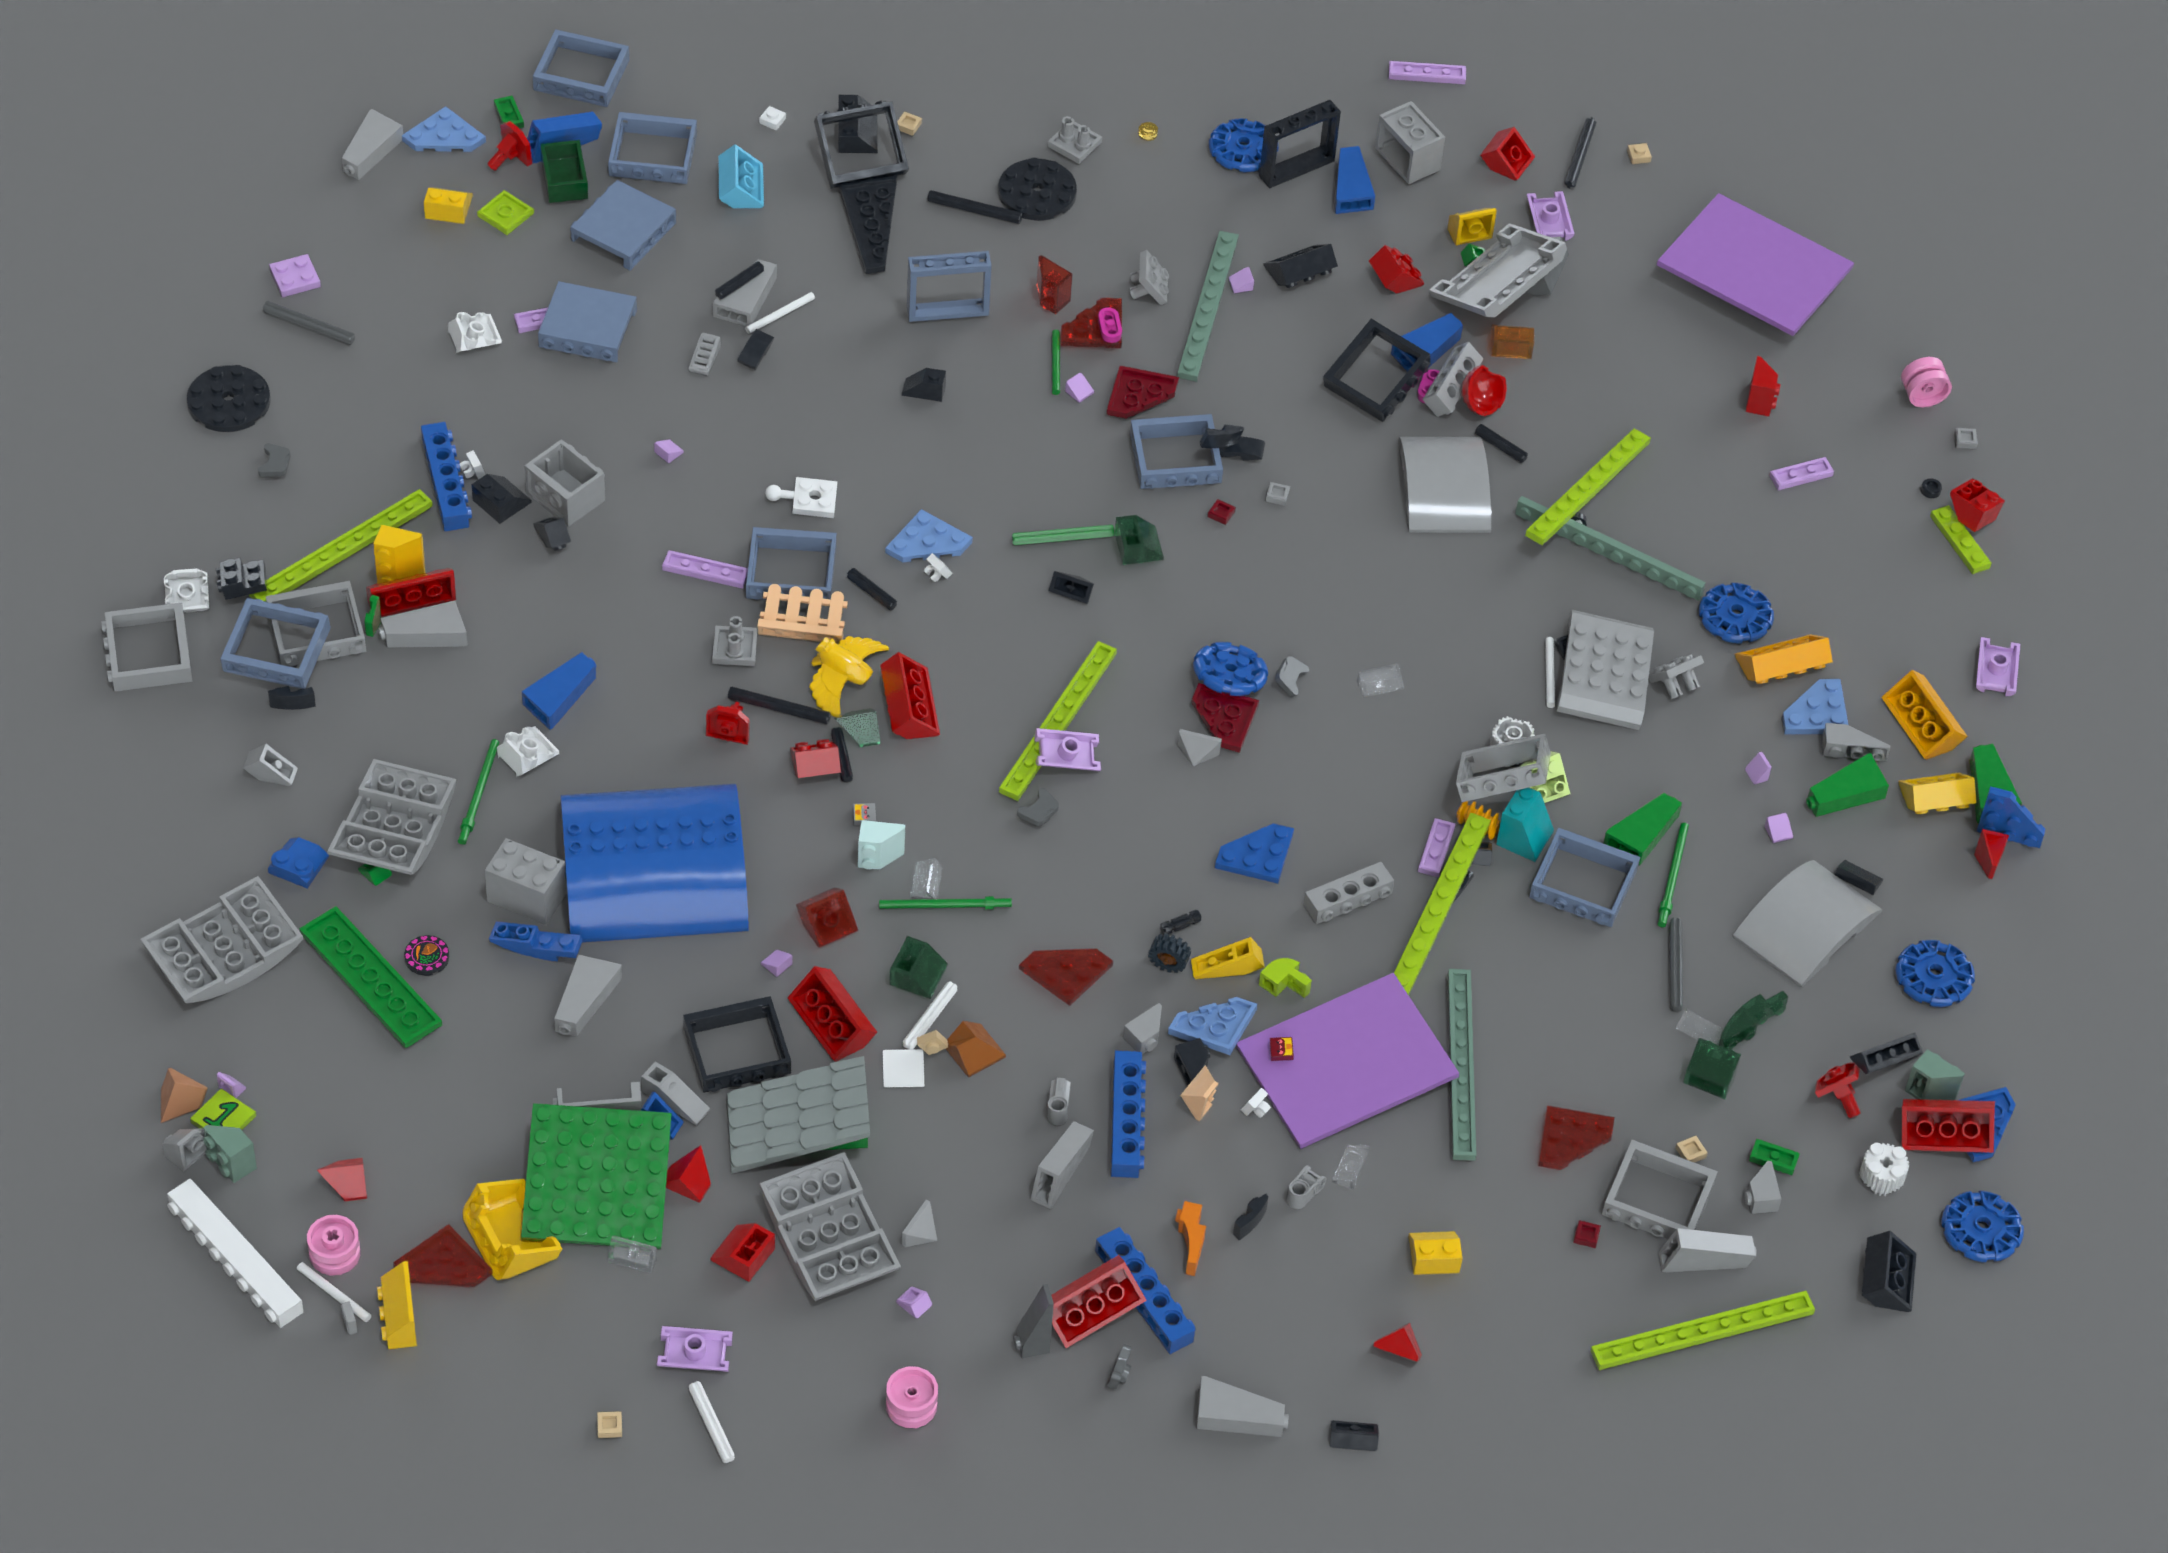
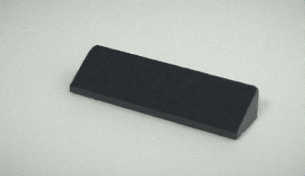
M1912 1033L1851 1055L1850 1058L1865 1074H1869L1923 1054L1916 1033Z

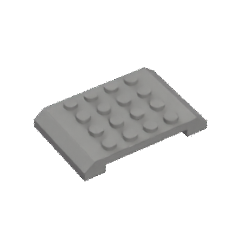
M1509 223L1496 234L1498 239L1496 243L1450 281L1442 279L1429 289L1430 296L1485 317H1496L1563 261L1567 251L1566 243Z
M1571 610L1557 712L1640 730L1645 712L1654 629Z

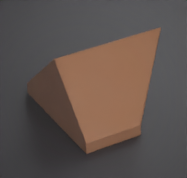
M168 1068L161 1088V1123L201 1108L208 1087L172 1068Z

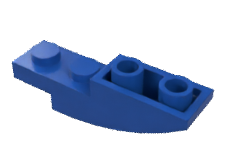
M497 921L489 937L490 942L510 951L558 962L559 957L576 958L583 942L581 935L539 931L537 925Z

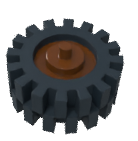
M1159 934L1153 940L1148 952V958H1150L1151 963L1155 962L1154 966H1160V970L1164 971V969H1167L1169 973L1172 970L1174 973H1178V971L1182 972L1185 969L1191 955V948L1187 946L1188 943L1186 941L1182 942L1180 937L1176 939L1175 935L1169 937V934H1164V936Z

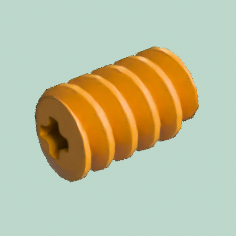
M1468 801L1462 802L1456 815L1458 824L1466 823L1470 813L1491 820L1486 834H1488L1490 840L1494 839L1499 833L1501 820H1498L1499 813L1497 812L1492 817V809H1488L1484 813V805L1476 809V801H1473L1471 805H1468Z

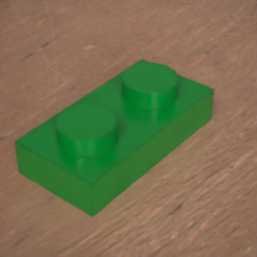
M512 95L494 99V107L502 124L511 121L518 128L524 127L523 118Z
M1756 1139L1749 1161L1762 1166L1767 1161H1772L1774 1170L1793 1175L1800 1153Z

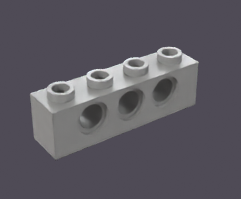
M1470 342L1454 347L1422 399L1437 417L1444 414L1448 415L1455 410L1457 401L1462 398L1461 389L1464 378L1468 372L1479 366L1483 360L1482 356Z
M1378 862L1305 892L1303 905L1316 924L1323 921L1327 922L1340 914H1347L1355 908L1367 906L1372 901L1388 897L1393 892L1394 879L1383 863Z

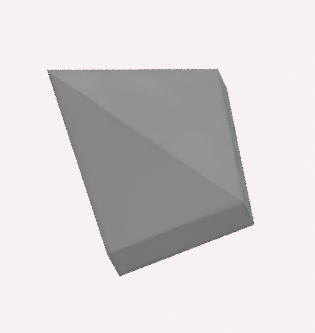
M1180 729L1178 746L1190 763L1196 766L1220 754L1222 739Z
M927 1199L902 1232V1246L904 1247L937 1241L931 1204Z

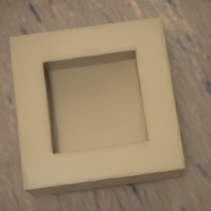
M904 112L897 121L899 130L913 136L922 124V118Z
M1647 143L1628 145L1627 152L1632 164L1651 162L1652 156Z
M937 1030L917 1037V1045L928 1055L948 1048V1040Z
M1697 1136L1676 1144V1150L1683 1159L1695 1163L1707 1157V1151Z
M597 1412L598 1438L622 1437V1413Z

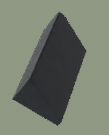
M1847 860L1838 865L1835 876L1871 895L1875 894L1883 882V878Z
M1331 1421L1330 1447L1377 1451L1379 1439L1377 1424Z

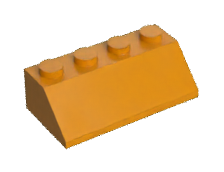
M1812 634L1735 653V657L1747 679L1756 681V684L1766 683L1768 678L1775 677V679L1788 677L1787 674L1792 672L1794 674L1805 673L1808 668L1812 667L1813 669L1825 668L1827 663L1833 662L1829 638Z
M1911 670L1881 697L1926 760L1952 751L1968 737L1926 677L1914 670Z

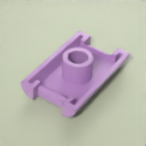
M1563 191L1554 192L1553 198L1537 199L1535 193L1527 194L1537 233L1548 237L1561 236L1565 240H1569L1574 236Z
M1981 637L1976 688L1979 691L1984 692L1987 689L2004 692L2005 696H2012L2016 693L2020 655L2019 643L2011 642L2010 647L2006 648L1990 645V638Z
M1036 729L1035 741L1039 742L1040 756L1036 759V765L1101 771L1100 762L1094 761V747H1097L1099 744V734Z
M662 1326L661 1341L666 1342L664 1356H658L657 1366L728 1372L729 1361H725L726 1347L732 1346L733 1332Z

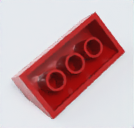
M450 568L439 569L367 586L366 592L369 607V600L372 595L379 597L381 617L456 600L454 571Z
M897 652L880 665L892 732L905 739L936 737L940 735L928 668Z
M814 966L787 997L835 1062L863 1049L877 1033L876 1029L831 969Z
M1903 1099L1902 1148L1904 1150L1994 1153L1995 1101Z
M1117 1255L1051 1295L1054 1303L1052 1327L1065 1348H1068L1147 1301L1120 1255Z

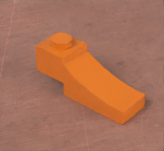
M1184 1201L1183 1208L1177 1210L1175 1222L1179 1223L1178 1232L1183 1233L1187 1245L1188 1260L1186 1274L1195 1276L1205 1240L1206 1226L1199 1224L1202 1205Z

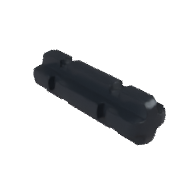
M1193 910L1189 912V915L1185 913L1170 919L1171 922L1165 921L1161 923L1160 930L1163 935L1173 933L1172 930L1176 932L1191 926V923L1196 924L1200 922L1202 916L1198 910Z

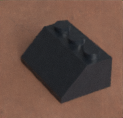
M838 95V109L848 107L849 110L855 109L856 106L861 104L871 106L870 103L859 95ZM877 115L838 122V153L877 154Z
M1332 244L1312 245L1263 263L1278 286L1286 285V288L1298 285L1297 281L1302 279L1304 282L1315 279L1314 275L1319 273L1321 275L1329 274L1332 272V268L1338 267Z
M1891 1231L1867 1237L1862 1296L1875 1307L1911 1312L1917 1253Z

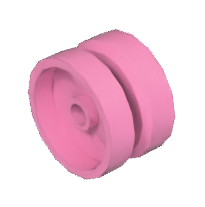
M1923 357L1907 365L1901 374V380L1909 400L1916 407H1931L1939 404L1951 393V382L1942 361L1938 358Z
M326 1215L317 1219L310 1226L307 1233V1245L310 1262L316 1270L330 1276L342 1275L357 1265L360 1258L358 1229L354 1222L344 1216Z
M910 1366L898 1369L893 1373L887 1382L886 1411L889 1418L897 1425L905 1428L924 1426L934 1418L937 1412L938 1384L935 1377L923 1368Z

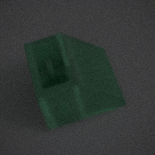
M1137 515L1116 517L1114 534L1123 565L1164 560L1155 525Z
M907 936L890 968L889 985L931 999L948 963L927 942Z
M1699 1038L1686 1070L1683 1083L1726 1099L1735 1080L1741 1054L1732 1049L1714 1044L1712 1041Z

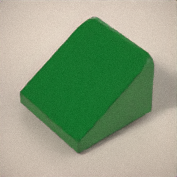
M1468 244L1461 251L1464 266L1467 267L1484 253V248Z
M363 864L358 868L359 872L375 886L392 875L389 869L369 864Z

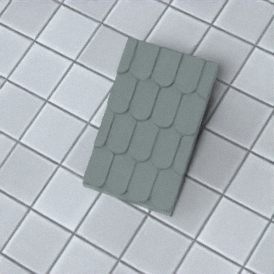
M864 1056L830 1063L829 1066L764 1081L759 1085L740 1088L727 1093L731 1174L819 1150L868 1148L870 1124Z

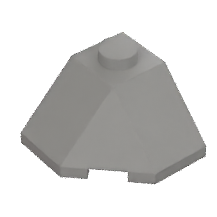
M179 1129L173 1135H169L164 1143H162L164 1157L183 1172L187 1170L207 1150L203 1141L205 1137L204 1129Z

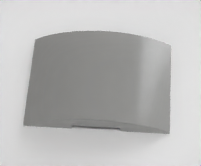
M1399 437L1402 470H1404L1406 488L1405 502L1409 533H1491L1489 474L1485 448L1481 437Z
M373 759L358 789L359 795L346 821H342L327 854L413 875L422 866L435 844L447 815L457 780Z
M1811 860L1793 870L1771 889L1733 934V938L1802 988L1829 962L1830 957L1852 936L1856 937L1882 912V909L1815 860Z
M259 876L221 895L219 903L184 922L179 918L140 939L185 1003L212 999L251 982L283 960L303 940L302 934Z
M845 1152L759 1184L781 1244L800 1281L815 1301L901 1269L883 1229L879 1228L863 1196L861 1184Z

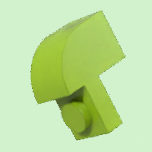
M1280 958L1269 963L1260 972L1259 986L1275 997L1286 987H1289L1305 998L1310 993L1312 980L1305 973L1299 972L1300 962L1290 958Z

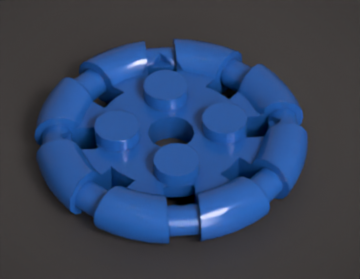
M1245 118L1232 119L1226 124L1218 125L1212 131L1208 143L1212 157H1216V161L1220 165L1230 170L1234 168L1238 169L1239 172L1258 171L1261 162L1264 126L1266 125L1258 121H1248ZM1245 142L1247 145H1241L1240 143Z
M1742 583L1717 585L1706 592V597H1702L1699 604V616L1703 618V626L1713 636L1718 635L1722 638V641L1742 644L1743 641H1748L1749 643L1757 641L1767 634V630L1771 629L1774 621V611L1770 608L1771 603L1768 598L1759 590L1755 591L1751 589V586ZM1732 610H1739L1742 613L1736 614ZM1723 625L1727 630L1722 629L1721 626Z
M1231 642L1212 643L1211 646L1206 645L1196 653L1193 662L1194 672L1197 678L1203 680L1204 685L1213 691L1230 693V696H1246L1251 692L1259 691L1267 682L1268 668L1262 658H1258V654L1243 645L1239 647L1231 645Z
M1922 940L1916 945H1909L1899 955V963L1896 964L1895 969L1899 985H1903L1904 992L1915 1001L1929 1003L1932 1007L1951 1006L1953 1002L1959 1003L1963 1001L1973 989L1972 984L1975 982V972L1972 963L1967 961V956L1960 949L1952 944L1940 943L1939 940ZM1937 951L1946 953L1945 957L1938 955ZM1930 970H1939L1941 974H1933ZM1914 978L1915 982L1911 983L1910 979ZM1950 989L1952 994H1948L1947 990Z
M1979 1190L1978 1193H1972L1971 1191L1961 1193L1951 1200V1204L1945 1207L1942 1214L1941 1225L1945 1228L1943 1234L1947 1242L1955 1251H1961L1964 1253V1257L1974 1261L1987 1262V1260H1994V1262L2004 1260L2014 1254V1249L2021 1245L2024 1236V1226L2020 1223L2022 1218L2017 1209L2009 1201L2005 1202L2001 1199V1196L1992 1192ZM1975 1202H1979L1981 1206H1975ZM1978 1222H1985L1989 1227L1981 1228ZM1954 1225H1960V1227L1954 1228ZM1967 1239L1972 1243L1971 1246L1965 1244L1964 1241ZM1992 1246V1251H1986V1249Z

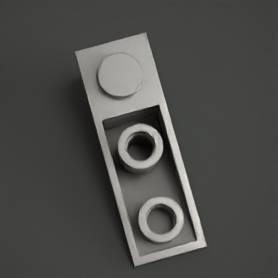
M1825 724L1822 735L1823 756L1860 759L1866 754L1871 753L1875 761H1887L1890 745L1847 724Z
M656 1061L641 1076L643 1093L650 1096L652 1092H656L675 1113L696 1126L710 1111V1108L674 1072Z

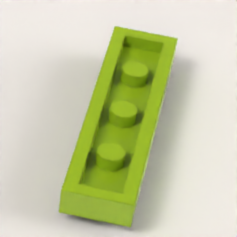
M1949 505L1931 511L1930 517L1972 574L1991 567V561L1966 527L1958 521L1957 515Z

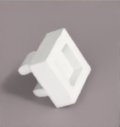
M474 450L466 453L469 461L461 462L460 467L462 471L465 470L466 478L476 474L479 480L485 476L482 465Z
M933 553L927 558L932 565H928L924 572L929 575L932 571H935L930 577L934 582L940 579L941 574L946 579L953 574Z
M1261 1088L1243 1106L1241 1111L1246 1116L1254 1111L1261 1118L1271 1108L1268 1103L1262 1101L1268 1093Z

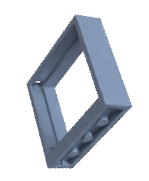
M555 29L534 72L533 90L608 107L629 62V46ZM558 47L616 60L604 87L546 74Z
M619 112L608 161L609 176L687 184L697 137V120ZM624 132L687 138L688 144L683 167L618 160Z
M989 251L908 257L907 312L909 322L988 316L991 285ZM983 272L982 298L916 304L917 277Z
M1212 414L1131 420L1130 437L1140 489L1222 483L1223 467L1219 448H1211L1214 466L1147 470L1141 439L1203 435L1206 428L1215 429Z
M753 527L746 598L767 600L763 599V593L768 592V588L772 583L755 582L758 548L829 552L825 587L778 585L781 587V594H789L790 589L797 586L801 588L802 596L810 597L812 590L820 589L823 593V599H831L837 533Z
M247 598L220 659L223 671L305 689L331 628L328 615L320 612L305 611L301 608H291L279 603H268L260 599ZM252 615L316 628L299 669L235 655Z
M1558 828L1533 881L1529 898L1612 928L1637 872L1640 857ZM1559 849L1627 873L1612 909L1543 885Z

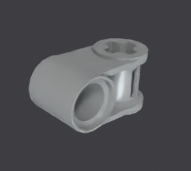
M1305 1166L1289 1185L1287 1204L1291 1208L1302 1209L1322 1190L1327 1178L1324 1176L1320 1177L1311 1170L1310 1166Z

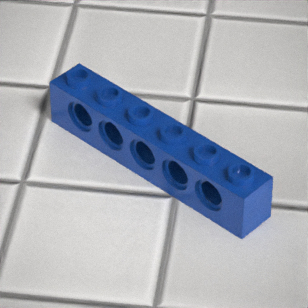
M446 422L422 425V442L444 532L469 528V519L472 518L470 506L466 507L468 496L466 491H462L464 480L462 475H458V472H461L459 460L454 459V457H457L455 445H451V442H453L451 429L447 430Z
M1115 1050L1111 1177L1139 1178V1169H1144V1156L1140 1155V1150H1144L1145 1136H1140V1131L1145 1130V1117H1141V1112H1145V1098H1141V1093H1145L1146 1080L1141 1079V1076L1146 1074V1061H1142V1052Z
M1118 1227L1096 1238L1095 1251L1104 1263L1118 1254H1124L1125 1256H1121V1258L1125 1261L1129 1270L1138 1272H1131L1147 1301L1136 1308L1168 1353L1172 1354L1193 1343L1196 1331L1193 1322L1190 1319L1187 1320L1184 1316L1182 1307L1171 1298L1167 1286L1160 1283L1156 1271L1145 1262L1143 1253L1140 1250H1136L1130 1235L1124 1233Z

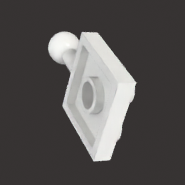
M796 477L795 491L781 490L777 485H770L767 487L765 495L770 501H777L780 498L794 499L792 514L834 518L837 481ZM810 496H818L819 499L814 500Z

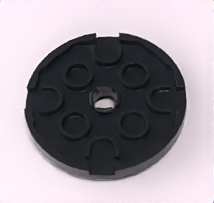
M1033 157L1012 164L1002 173L998 183V195L1001 203H1004L1009 210L1021 212L1022 218L1044 221L1054 219L1055 215L1065 214L1070 210L1076 200L1077 184L1071 172L1058 162ZM1038 186H1040V191L1034 190V188H1038Z
M241 365L215 366L200 374L191 383L187 392L188 410L192 418L196 422L199 421L204 424L207 429L218 432H235L253 426L257 419L265 416L271 399L269 386L265 379L254 370ZM228 395L233 397L232 400H225L224 398L228 397Z

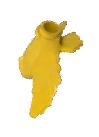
M847 636L845 639L840 640L839 644H836L833 639L829 640L825 637L815 650L818 653L811 662L812 666L822 665L818 669V673L813 675V681L809 685L810 690H812V697L816 699L817 707L830 712L834 717H838L841 713V691L847 681L858 685L866 683L872 676L873 670L863 661L864 658L875 652L887 651L889 647L870 638L862 639L860 637L853 638Z

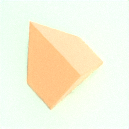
M1206 1065L1180 1095L1195 1119L1199 1122L1212 1107L1210 1102L1214 1100L1213 1095L1217 1091L1216 1087L1219 1084L1214 1080Z

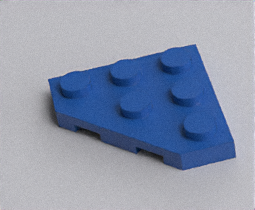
M1990 786L1976 832L1981 833L1982 829L2009 835L2008 841L2040 848L2046 829L2033 820V815L2024 805H2019L2016 801V796L2012 792Z
M1273 823L1221 846L1215 868L1278 884L1292 841L1294 828Z
M2006 1087L1960 1099L1962 1101H1995L1994 1153L1967 1152L1972 1162L1991 1158L1995 1154L2016 1106Z

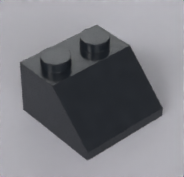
M486 474L471 484L473 501L499 524L532 503L529 497L503 476Z

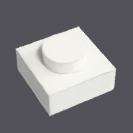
M769 106L760 116L759 123L777 130L785 121L786 113Z

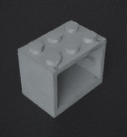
M1412 101L1379 115L1375 149L1408 184L1440 171L1445 136Z
M562 439L524 465L526 493L554 516L564 518L565 524L568 527L605 501V474L603 470L593 465L586 456L579 454L572 445L567 444Z
M505 838L485 869L487 902L544 925H547L567 894L565 861Z

